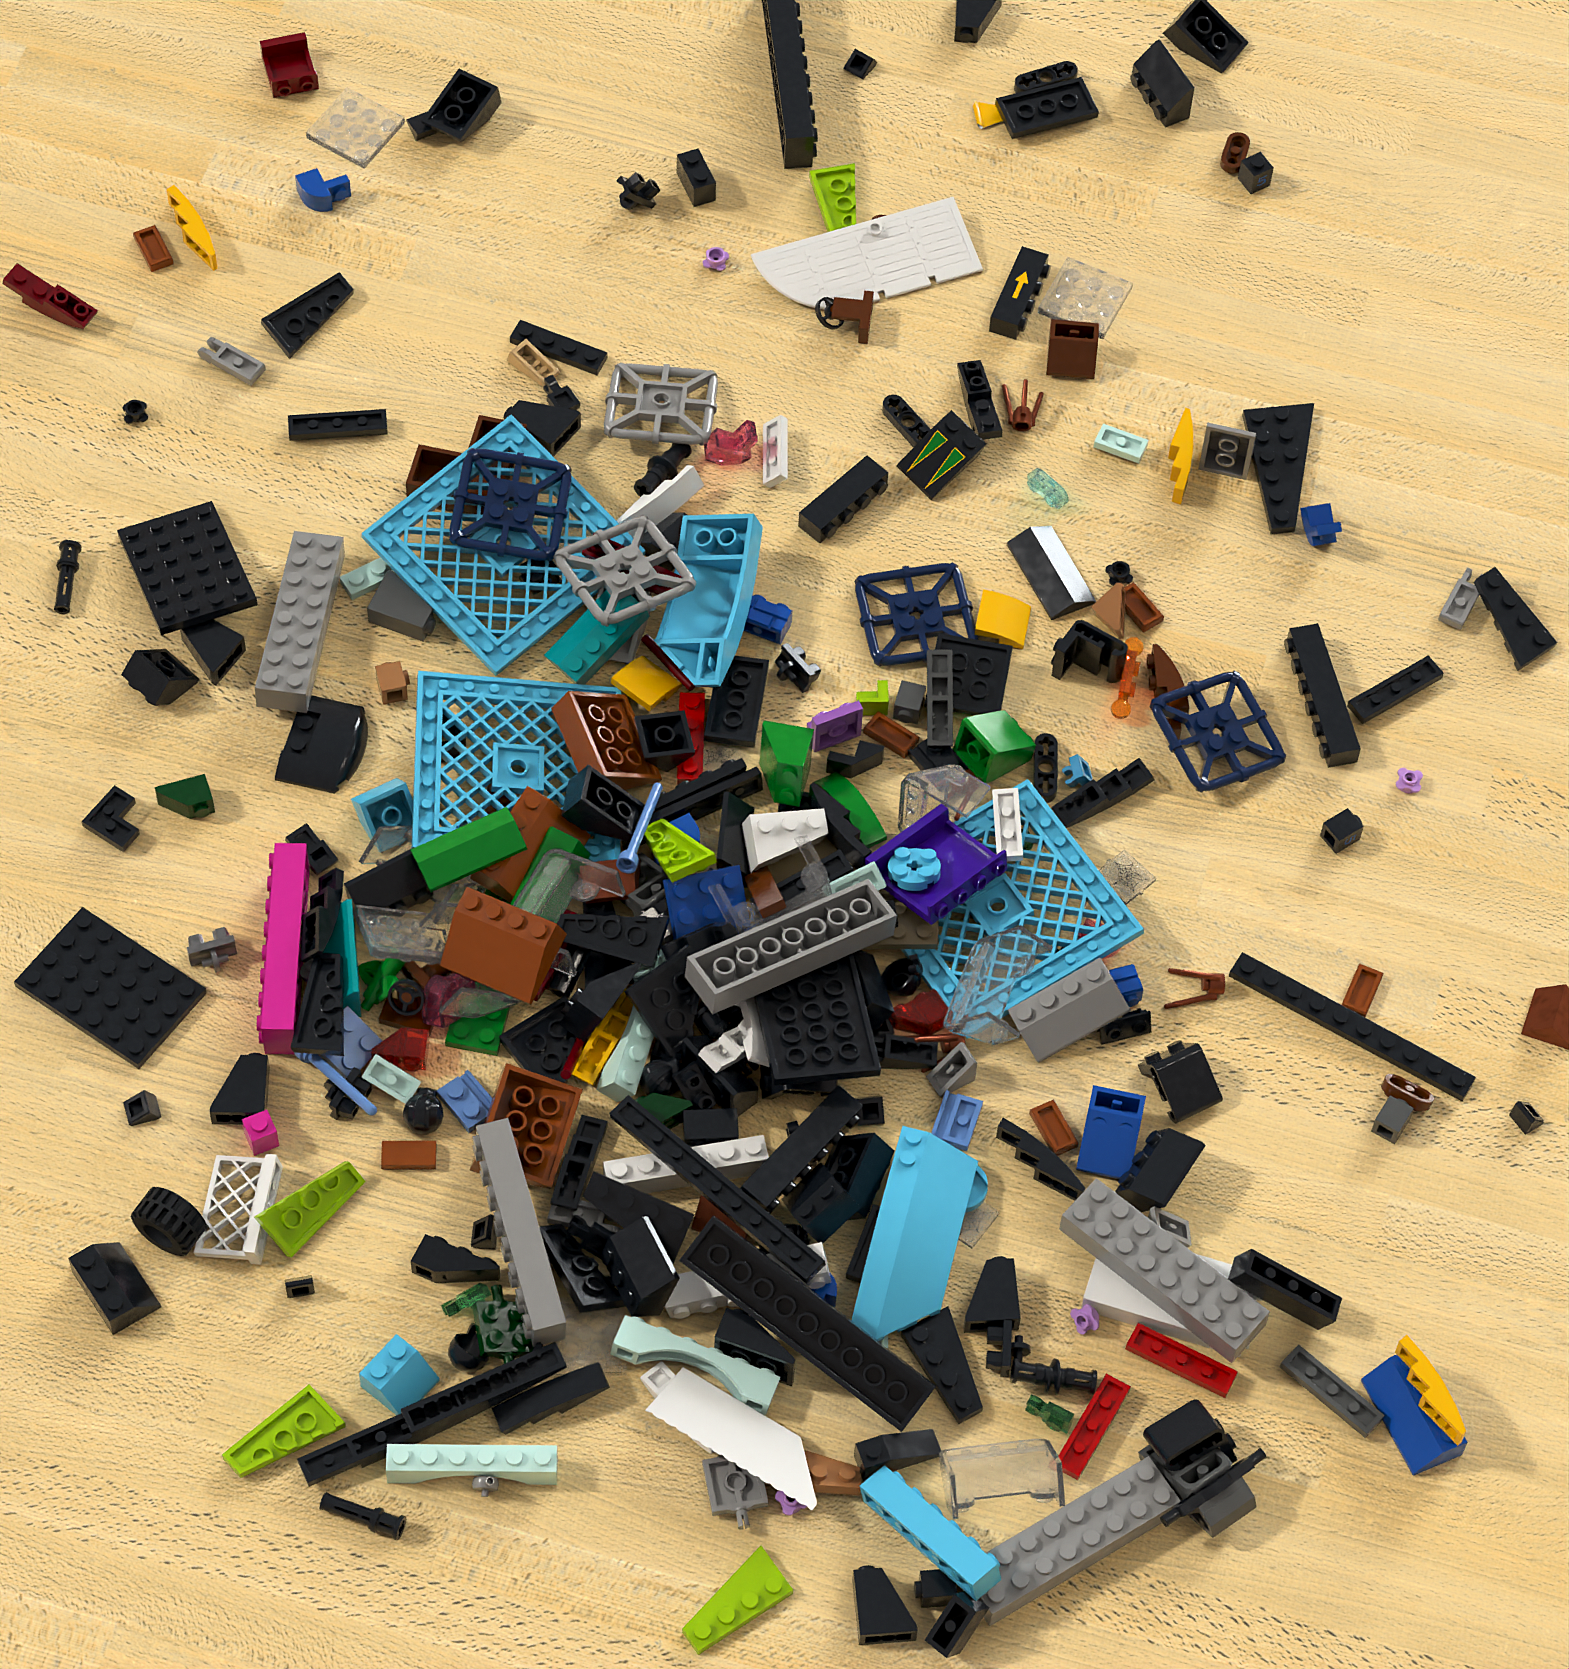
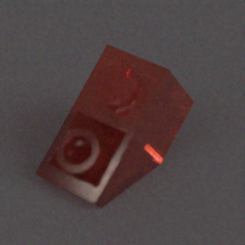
M934 988L929 992L919 993L912 1001L906 1004H898L894 1007L895 1012L889 1017V1021L895 1030L917 1035H932L950 1025L952 1012Z
M402 1027L372 1048L371 1057L373 1059L374 1055L377 1054L395 1066L411 1072L426 1070L430 1043L429 1030Z

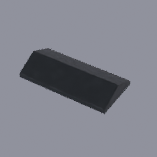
M1052 526L1029 527L1007 542L1009 550L1051 620L1096 603L1094 596Z

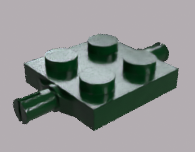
M493 1285L490 1288L493 1301H476L472 1309L480 1356L496 1357L502 1359L505 1364L517 1357L532 1352L534 1347L531 1339L526 1340L523 1332L522 1315L524 1313H518L516 1302L504 1300L502 1285Z

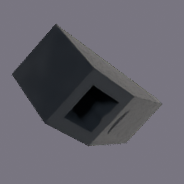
M425 1234L411 1259L412 1273L434 1283L499 1281L500 1266L493 1259L478 1257L469 1249L450 1245L439 1236L432 1237Z

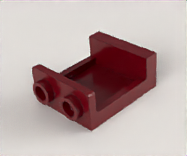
M305 32L260 41L261 57L273 98L319 89L318 75L313 67Z

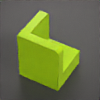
M877 680V691H860L856 693V701L859 700L863 707V716L875 715L878 711L888 715V680Z

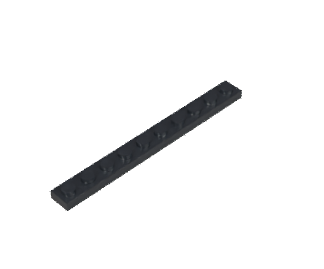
M1243 952L1230 970L1229 977L1462 1102L1475 1082L1476 1077Z
M628 1095L609 1113L612 1120L806 1284L826 1265L822 1257Z

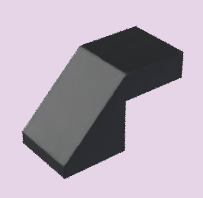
M860 740L855 757L829 751L826 773L833 774L836 772L850 779L882 764L884 746Z

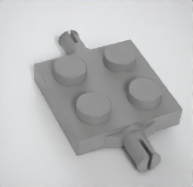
M723 1455L702 1460L712 1516L728 1513L736 1514L738 1529L743 1530V1521L745 1529L749 1528L747 1512L752 1509L768 1507L764 1482L759 1477L750 1474L747 1469H742L735 1462L728 1461Z

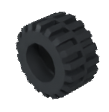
M161 1187L150 1188L131 1213L133 1224L148 1241L158 1248L178 1256H186L207 1228L204 1218L191 1203L173 1191Z

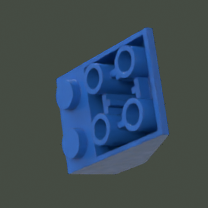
M1093 1085L1076 1170L1120 1179L1125 1172L1130 1170L1133 1164L1132 1160L1135 1154L1146 1096Z

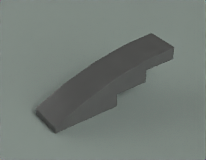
M927 650V746H953L952 650Z

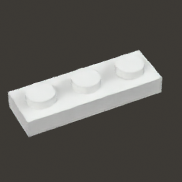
M782 415L763 424V485L768 488H772L788 479V419Z
M1018 788L992 790L997 854L1002 850H1006L1007 862L1022 861L1023 847Z

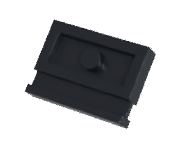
M926 739L917 744L916 748L908 750V757L933 785L934 782L954 773L958 768L962 770L969 769L950 746H927ZM953 780L935 788L940 791L943 786L951 784Z

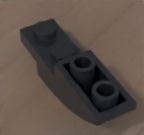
M981 360L957 363L963 399L972 430L982 440L1002 437V427L992 401V390Z

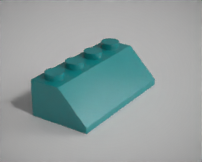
M607 590L595 601L602 611L606 610L611 597ZM632 595L624 597L618 601L614 613L639 602ZM587 609L544 656L574 684L585 685L640 628L650 615L648 611H644L621 622L609 624L607 627L601 625V622L595 619L589 609Z
M346 899L340 904L339 915L332 936L323 953H334L342 956L344 1008L348 1006L358 1017H362L352 899Z

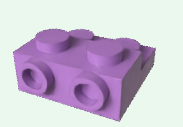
M859 700L853 703H844L839 708L828 712L822 711L812 717V720L807 723V728L814 729L812 746L814 753L861 736L863 707Z

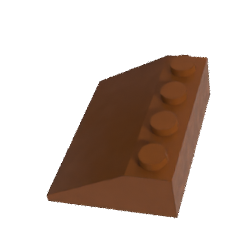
M568 691L551 708L578 773L587 765H590L624 790L662 780L658 768L644 761L634 721L635 714L626 695Z
M529 786L525 788L510 811L524 839L527 850L471 874L470 877L473 881L510 903L549 827H554L578 839L583 846L586 845L591 837L588 832L581 830L561 816L562 809L553 801Z
M466 887L454 911L440 966L531 1005L567 933L552 921Z
M506 1063L501 1071L485 1123L508 1118L527 1185L551 1189L583 1089ZM475 1156L473 1157L470 1171L479 1173L481 1170L480 1161L476 1162Z

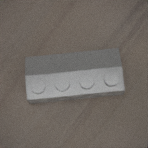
M1101 958L1094 960L1008 1009L1020 1034L1038 1063L1131 1011Z

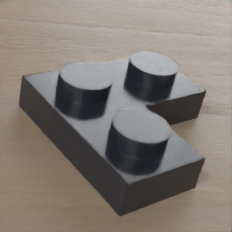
M114 785L82 820L83 827L124 852L140 835L138 828L122 819L136 804L135 798Z

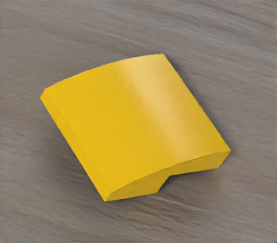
M983 589L975 635L999 639V644L1023 649L1031 606L1008 595Z
M644 656L631 661L611 678L612 685L649 712L662 700L666 702L682 687V683Z

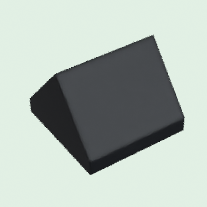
M1518 1101L1509 1114L1525 1135L1544 1123L1543 1118L1529 1102Z
M490 1214L473 1223L471 1247L495 1250L497 1235L493 1222L495 1221L494 1215Z

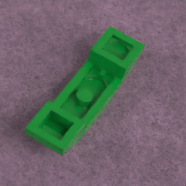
M835 772L814 781L815 784L850 811L849 822L861 831L860 842L870 848L887 840L883 827L867 801L844 776Z

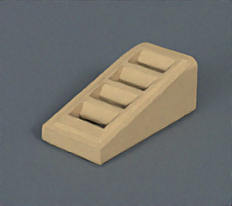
M527 339L516 346L507 358V361L542 387L546 386L544 378L541 376L546 370L550 372L546 377L550 375L556 377L561 372ZM524 354L527 356L525 359L521 357ZM531 359H532L533 361H535V362L532 363L531 365L528 364V362H529ZM538 365L542 366L538 371L534 369Z

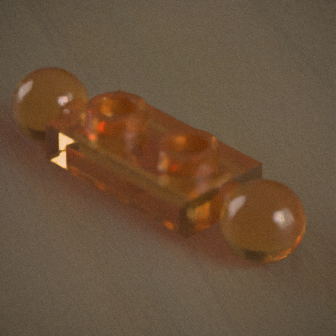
M1130 637L1125 641L1128 651L1118 700L1114 701L1111 705V713L1117 719H1125L1131 712L1128 698H1134L1136 683L1132 682L1133 676L1138 677L1141 662L1136 661V658L1144 649L1143 642L1137 637Z

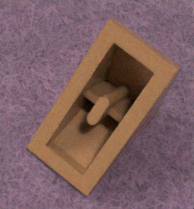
M1116 583L1091 606L1095 616L1119 639L1124 638L1126 590L1122 583Z

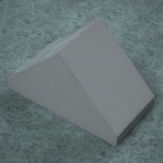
M960 1042L926 1077L938 1095L944 1097L946 1090L951 1093L975 1081L977 1061L964 1042Z
M1155 1206L1150 1208L1148 1215L1150 1220L1185 1247L1192 1246L1189 1221Z

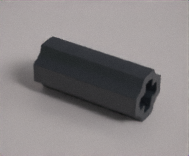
M569 945L548 990L558 997L566 996L569 998L592 951Z

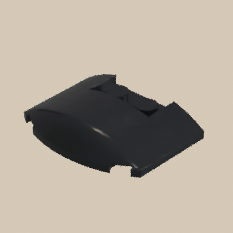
M311 695L307 713H296L286 744L280 753L275 780L333 794L339 791L337 786L344 780L349 781L365 753L368 740V724L364 707Z

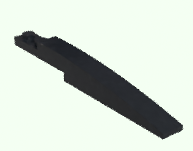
M553 1342L400 1409L401 1414L298 1458V1464L308 1487L358 1465L364 1468L386 1458L387 1444H417L530 1388L567 1368V1365L556 1342Z

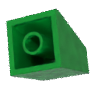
M1005 710L962 719L953 751L983 785H986L1031 761L1036 744L1020 728L1014 718Z
M763 721L759 764L774 803L800 806L811 767L814 729Z

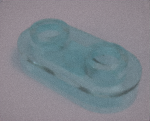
M1035 468L1027 475L1029 488L1041 495L1050 507L1060 509L1068 503L1069 498L1064 488L1042 469Z

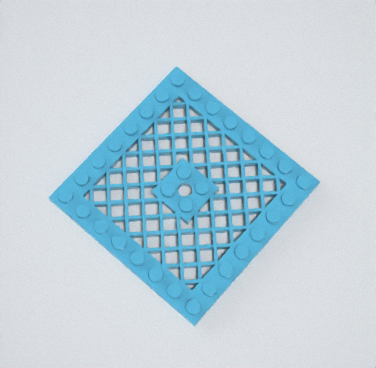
M512 414L361 533L362 539L414 592L433 608V612L495 676L584 605L581 598L575 596L572 592L571 584L569 582L565 584L566 578L560 569L549 567V561L545 560V567L531 566V559H528L527 566H519L525 558L508 555L499 557L497 553L463 548L458 545H443L444 536H450L449 529H444L445 520H451L453 514L445 512L446 504H455V499L451 496L458 489L463 461L469 449H489L512 454L521 452L524 453V456L557 461ZM480 458L493 475H497V478H501V475L513 476L514 468H501V462L499 461L498 467H489L495 461ZM473 464L468 489L478 490V495H482V490H488L489 484L483 483L482 474ZM525 466L527 469H521L520 476L532 477V484H536V478L541 482L556 471ZM479 475V482H470ZM572 475L566 506L568 514L563 522L565 535L560 537V543H564V547L568 546V543L572 544L587 538L586 529L593 535L597 530L602 529L604 531L619 525ZM561 480L539 493L549 494V503L537 502V505L551 508L556 507L557 503H552V496L554 495L558 499ZM509 501L504 504L507 505V508H513L518 506L514 503V501ZM465 503V505L477 506V514H463L460 530H462V521L476 522L482 518V505ZM442 504L441 512H432ZM569 512H570L577 520H569ZM548 517V519L534 518L533 525L547 526V535H538L549 546L551 526H553L554 519H551V517ZM423 519V527H414ZM427 519L441 520L440 528H427ZM484 527L469 536V538L497 543L501 539L502 529ZM568 527L583 528L582 537L568 536ZM509 531L507 540L510 542V546L532 550L538 549L526 533ZM626 532L610 540L624 546H629L633 541V537ZM403 534H404V542L400 539V537H401ZM408 534L422 535V543H408ZM426 535L440 536L439 544H425ZM640 545L639 549L645 555V549ZM412 550L421 551L420 559ZM425 551L439 552L438 561L424 560ZM582 551L581 553L572 554L574 556L586 558L584 555H582ZM442 553H457L456 562L442 561ZM460 553L474 554V563L460 562ZM478 555H479L486 563H478ZM429 568H438L437 576ZM581 568L572 569L580 581L588 582L597 578L593 571ZM441 569H455V578L441 577ZM459 569L473 570V579L459 578ZM477 570L491 571V580L477 579ZM495 572H496L501 578H503L506 574L509 573V580H508V581H498V580H494ZM527 572L526 582L512 581L513 573ZM530 573H545L544 583H531ZM548 573L562 575V584H548ZM445 585H454V594ZM458 586H472V595H459ZM476 587H490V596H476ZM494 588H508V597H493ZM512 589H525V598H511ZM599 589L591 592L590 595L594 597ZM529 590L544 591L543 599H529ZM547 591H557L547 599ZM462 602L471 603V611ZM475 603L489 604V613L475 612ZM493 604L507 605V614L492 613ZM511 605L525 606L524 615L510 614ZM528 606H537V608L528 615ZM478 619L488 620V629ZM492 620L506 621V630L491 629ZM510 621L519 622L509 630Z
M418 671L411 848H415L467 825L477 815L480 818L489 815L484 810L490 805L497 811L505 808L498 801L503 795L511 801L506 806L511 811L520 796L517 797L515 794L522 795L527 786L542 795L545 789L550 793L547 798L551 801L556 799L563 806L565 797L562 793L567 790L570 780L563 771L568 767L575 774L578 771L572 757H569L563 751L567 745L557 722L550 717L553 715L551 708L568 691L621 694V690L617 687ZM454 703L461 709L456 715L449 709ZM480 705L487 711L482 717L474 711ZM505 707L513 714L508 719L500 713ZM532 710L539 717L531 721L525 714ZM444 715L449 720L442 725V717ZM466 715L474 721L469 727L461 721ZM492 717L500 724L494 729L487 723ZM518 719L525 725L520 731L512 725ZM543 721L551 728L546 733L538 727ZM453 725L461 731L455 737L448 731ZM479 727L487 733L481 739L474 733ZM505 729L512 735L507 741L499 735ZM530 731L538 738L533 743L525 737ZM557 734L564 741L556 745L550 738ZM442 736L448 741V742H447L445 745H443V746H442ZM466 737L474 743L468 749L460 742ZM491 739L495 741L493 742L492 749L486 745ZM543 743L550 749L545 755L544 746H540ZM452 747L461 753L455 759L447 752ZM478 749L486 755L482 760H478L473 755ZM555 755L563 761L558 767L550 761ZM441 758L448 763L443 768H441ZM465 759L473 765L467 771L460 765ZM492 761V770L490 771L485 765ZM514 765H520L524 768L525 771L522 773H516L511 769V767ZM544 766L550 771L545 777ZM452 769L460 775L454 781L446 774ZM478 771L486 777L480 783L472 776ZM555 777L563 784L558 789L550 783ZM442 780L447 786L440 791V783ZM464 781L473 787L467 793L459 787ZM490 783H491V792H496V793H494L493 795H491V794L485 789V787L488 786ZM451 791L459 797L454 803L446 797ZM477 793L485 799L480 805L472 799ZM440 802L446 807L441 813ZM464 803L472 809L467 815L458 809ZM451 813L459 820L454 825H451L445 819ZM587 831L591 837L593 836V839H589L584 846L591 854L587 863L618 859L620 839Z
M1028 779L1013 788H1018L1021 825H1024L1023 832L1021 833L1023 858L1034 859L1033 867L1020 865L1021 861H1015V864L1007 863L1006 871L1013 872L1011 880L1006 873L996 877L982 890L970 896L963 905H958L945 916V919H939V926L943 927L941 935H938L939 945L937 950L901 949L907 958H910L909 955H918L923 967L922 979L962 1031L966 1039L1010 1014L1008 1009L1094 960L1106 957L1144 934V928ZM992 799L953 823L976 840L984 837L981 844L992 852L997 853L996 845L988 844L989 836L995 837ZM1029 827L1036 835L1028 834ZM1025 842L1038 844L1037 852L1024 850ZM1043 845L1046 847L1050 854L1042 853ZM1039 862H1052L1051 870L1038 868ZM1058 864L1064 872L1056 871ZM1018 873L1031 875L1029 883L1016 881ZM1036 876L1049 878L1048 885L1034 884ZM1054 879L1067 881L1066 889L1052 887ZM1072 882L1079 891L1071 890ZM1019 890L1027 891L1026 898L1023 897ZM1032 892L1045 894L1044 902L1031 900ZM1050 895L1063 897L1062 905L1049 903ZM1068 899L1082 900L1080 908L1067 906ZM1086 902L1089 903L1093 910L1085 909ZM994 903H1002L1005 908L1001 911H994L991 909V906ZM1033 909L1042 910L1040 918L1033 917ZM952 912L965 914L963 922L950 920ZM1046 912L1060 913L1058 921L1045 919ZM1065 914L1078 916L1077 923L1063 922ZM970 915L977 924L968 923ZM1083 917L1096 919L1095 927L1081 925ZM1019 925L1018 931L1011 930ZM1024 925L1038 926L1036 934L1023 932ZM1043 927L1056 929L1055 936L1041 935ZM948 928L961 930L959 938L946 936ZM1061 930L1074 932L1073 940L1059 938ZM966 931L979 933L978 940L965 939ZM1079 933L1087 934L1078 940ZM984 934L990 941L997 938L996 944L983 942ZM1002 938L1016 939L1014 947L1001 945ZM1021 940L1034 942L1033 949L1019 948ZM1039 943L1052 945L1051 953L1037 951ZM944 944L957 946L956 953L942 952ZM1057 946L1065 947L1056 953ZM962 947L975 949L974 957L961 955ZM980 951L994 952L992 960L979 958ZM998 954L1012 955L1010 963L997 961ZM1017 956L1030 958L1029 966L1015 964ZM1035 959L1043 960L1034 966ZM945 961L953 962L952 969L948 967ZM958 963L971 965L970 973L957 971ZM976 967L990 968L988 976L976 975ZM995 969L1008 971L1007 978H994ZM1013 972L1021 973L1012 979ZM959 980L967 981L966 990ZM973 982L986 984L984 993L971 991ZM991 985L998 986L996 989L990 992Z

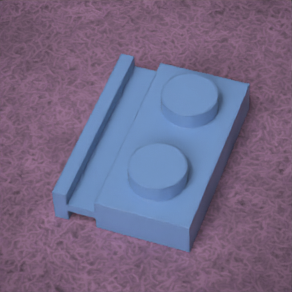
M469 1070L465 1071V1074L461 1077H456L437 1090L439 1099L468 1133L475 1130L477 1125L485 1123L492 1097Z
M946 1090L931 1134L957 1149L967 1151L983 1106V1101L961 1094L955 1095Z

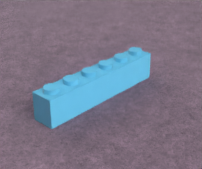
M884 1465L859 1485L863 1502L975 1601L1001 1581L1000 1563L991 1553L986 1554L973 1537L965 1536L958 1524L953 1520L948 1521L935 1504L932 1503L930 1505L926 1502L921 1492L915 1487L910 1488L900 1473L897 1471L892 1472Z

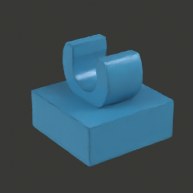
M1078 754L1069 758L1071 766H1066L1062 769L1066 776L1073 774L1070 779L1065 781L1069 787H1075L1078 784L1083 786L1093 779L1089 763Z

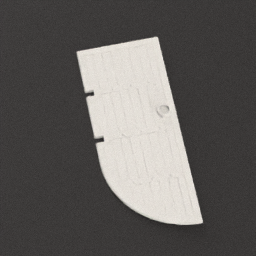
M954 197L750 255L760 274L773 288L787 298L813 308L824 297L863 300L864 290L874 291V303L880 301L878 293L884 292L887 299L931 286L929 278L934 277L936 283L939 284L983 271ZM822 301L820 309H825V301Z

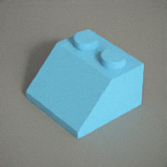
M395 778L351 798L359 821L376 850L383 849L412 835L413 799L406 782Z
M397 1334L359 1373L361 1387L395 1415L401 1414L400 1409L422 1400L440 1381L437 1374L421 1354Z

